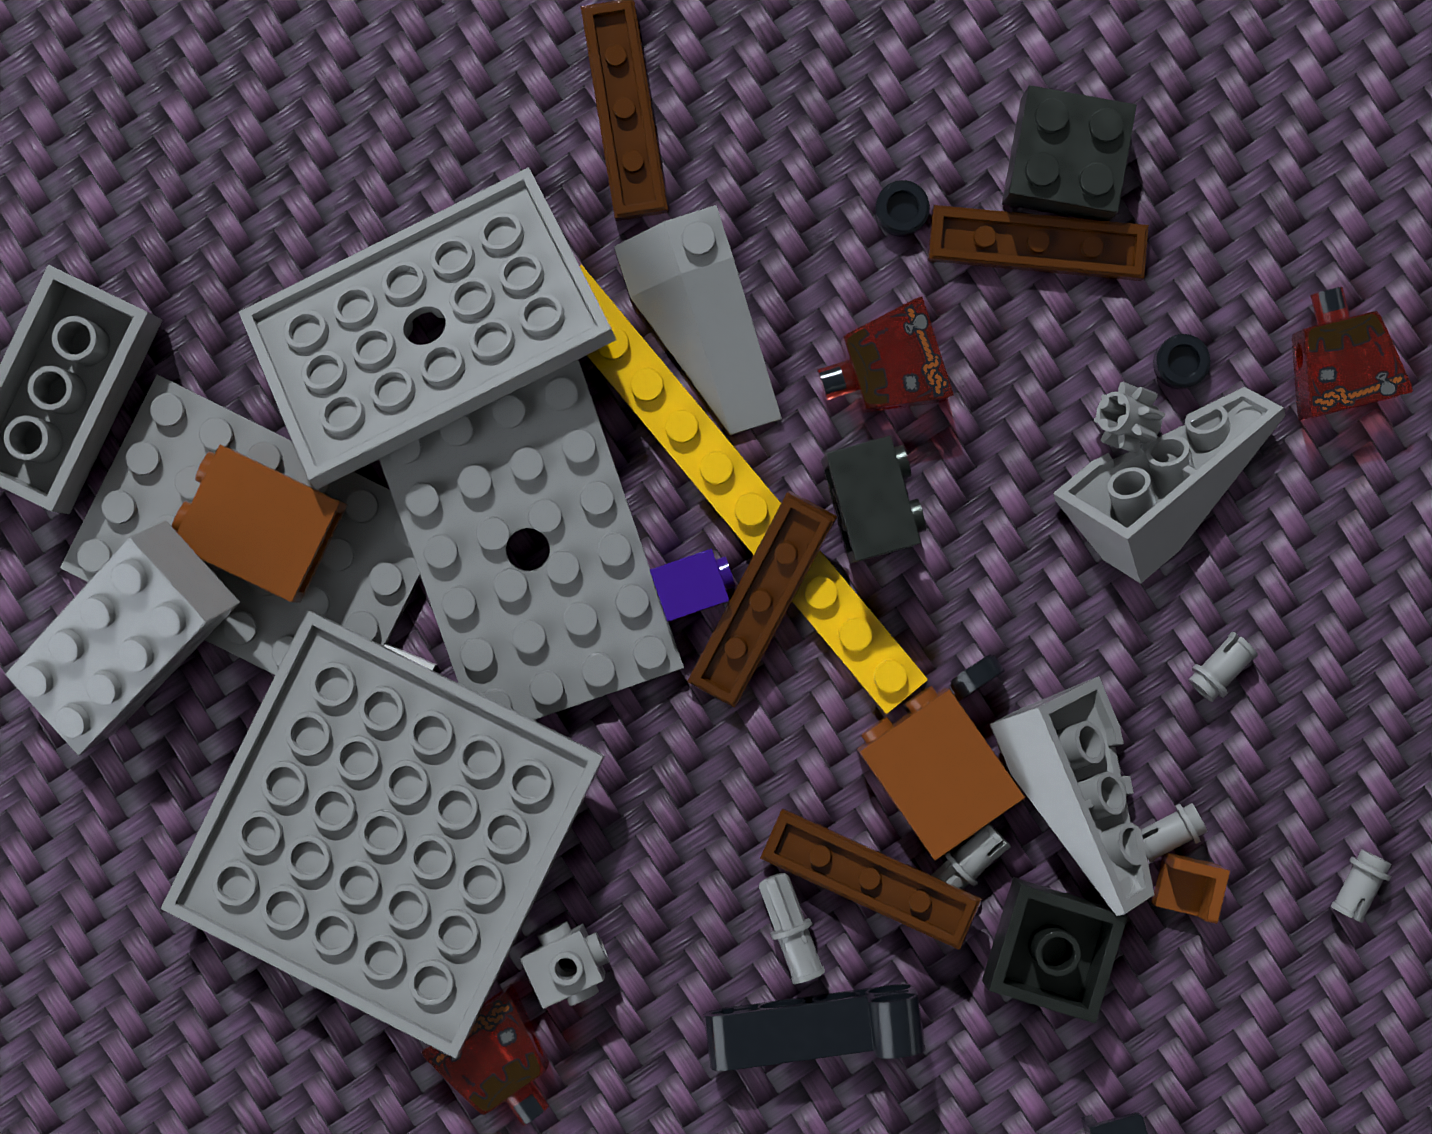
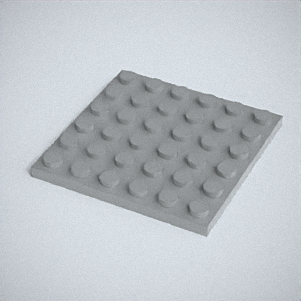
M307 610L160 909L457 1058L605 755L326 617Z

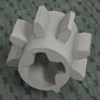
M1120 382L1118 392H1111L1107 395L1103 394L1102 400L1097 407L1096 417L1094 418V422L1098 423L1105 430L1101 441L1133 453L1139 452L1140 443H1147L1151 440L1156 441L1157 434L1162 425V418L1165 417V413L1153 405L1158 394L1125 382Z

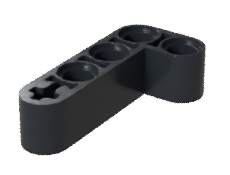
M911 984L886 985L726 1007L703 1014L710 1068L715 1071L746 1069L874 1051L878 1058L894 1059L914 1056L926 1050L919 997L915 987Z

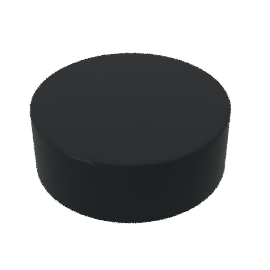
M907 180L894 181L885 186L875 203V217L879 226L888 234L897 237L910 236L919 231L926 222L930 210L929 199L925 191L916 183Z
M1190 334L1174 335L1162 342L1154 354L1153 367L1155 374L1163 384L1170 388H1190L1206 377L1210 368V353L1206 345L1199 338Z
M990 654L950 681V687L961 701L994 680L1005 670L995 655L991 656Z

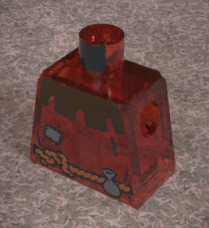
M1343 287L1310 295L1317 326L1305 328L1292 334L1296 404L1299 421L1413 392L1409 377L1378 311L1350 317Z
M923 297L913 299L844 335L840 342L846 360L817 369L826 400L856 391L863 413L942 403L954 396Z
M509 984L485 1001L457 1058L426 1044L421 1052L424 1058L482 1115L488 1114L506 1101L524 1126L541 1115L549 1107L532 1081L547 1071L550 1062L512 984Z

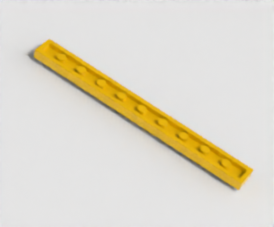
M581 264L580 268L617 339L586 356L754 556L781 504L780 501ZM819 551L792 602L884 713L888 714L928 679L831 562Z

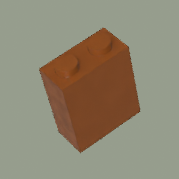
M219 445L216 453L210 451L203 458L195 477V481L201 484L192 502L185 501L181 505L171 527L200 559L283 599L301 603L348 504L229 447Z
M929 686L905 703L910 711L893 724L888 717H885L864 731L861 737L866 743L858 747L857 751L934 860H937L1025 797L951 690L943 688L936 692L932 686Z

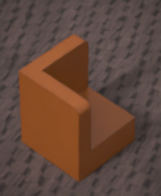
M1168 852L1162 857L1152 904L1157 907L1198 916L1206 922L1217 924L1230 870L1216 863Z

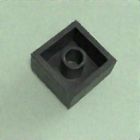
M1029 85L1020 99L1002 204L1082 219L1110 221L1118 213L1137 104Z
M891 435L828 452L824 455L821 462L836 516H838L837 519L850 564L921 543L918 533L926 531L927 527L918 498L909 500L904 481L912 477L903 445L894 447Z
M1013 877L982 982L991 992L1096 1023L1127 916L1124 914L1116 916L1109 906Z

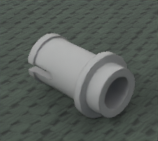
M1231 632L1225 642L1202 666L1195 664L1192 667L1194 674L1188 681L1197 692L1211 702L1218 696L1224 698L1228 694L1226 687L1258 654L1244 638H1239L1238 634Z
M1192 803L1185 807H1182L1181 804L1176 805V812L1141 829L1147 859L1150 863L1191 840L1195 844L1201 842L1199 836L1208 831Z
M1361 849L1357 858L1351 856L1349 861L1354 865L1336 900L1332 902L1331 907L1363 923L1365 915L1383 880L1390 881L1392 877L1387 874L1392 864Z

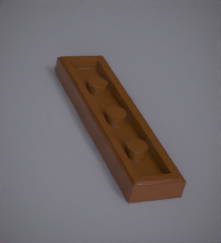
M616 0L581 6L615 221L668 213L634 0Z
M934 205L932 207L927 261L1141 281L1144 279L1149 225Z
M792 491L786 493L687 682L734 708L737 706L838 516Z
M781 809L760 857L762 860L958 950L963 945L983 899L787 809Z

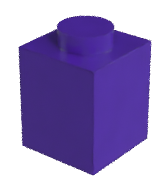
M712 549L650 569L667 622L729 601L726 590L736 587L726 556L715 559Z

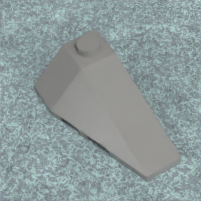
M717 205L664 221L614 246L630 299L692 381L697 391L730 436L781 420V414Z
M1243 387L1187 414L1184 425L1160 437L1157 436L1156 441L1151 440L1147 443H1140L1138 453L1129 451L1115 459H1112L1110 454L1107 453L1091 461L1053 493L1055 501L1104 561L1141 584L1181 550L1285 417L1284 407Z
M1100 677L1090 679L1020 708L991 723L990 726L997 740L998 748L1006 761L1012 777L1115 915L1126 914L1154 896L1142 831L1137 825L1131 823L1126 796L1134 794L1131 777L1121 776L1116 747L1124 744L1121 728Z

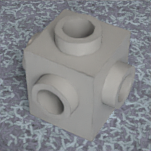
M567 921L538 934L540 944L525 950L520 957L543 1009L563 999H567L569 1006H572L597 994L599 990L596 984L602 982L606 974L603 965L610 963L607 951L597 932L588 935L584 924L570 929ZM560 959H572L577 967L573 969L565 968L561 964Z

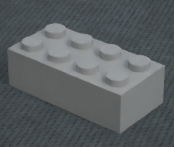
M47 266L0 363L1 488L52 512L70 514L163 321L162 319L53 266Z
M164 520L129 537L5 675L79 756L115 734L240 602L171 525Z

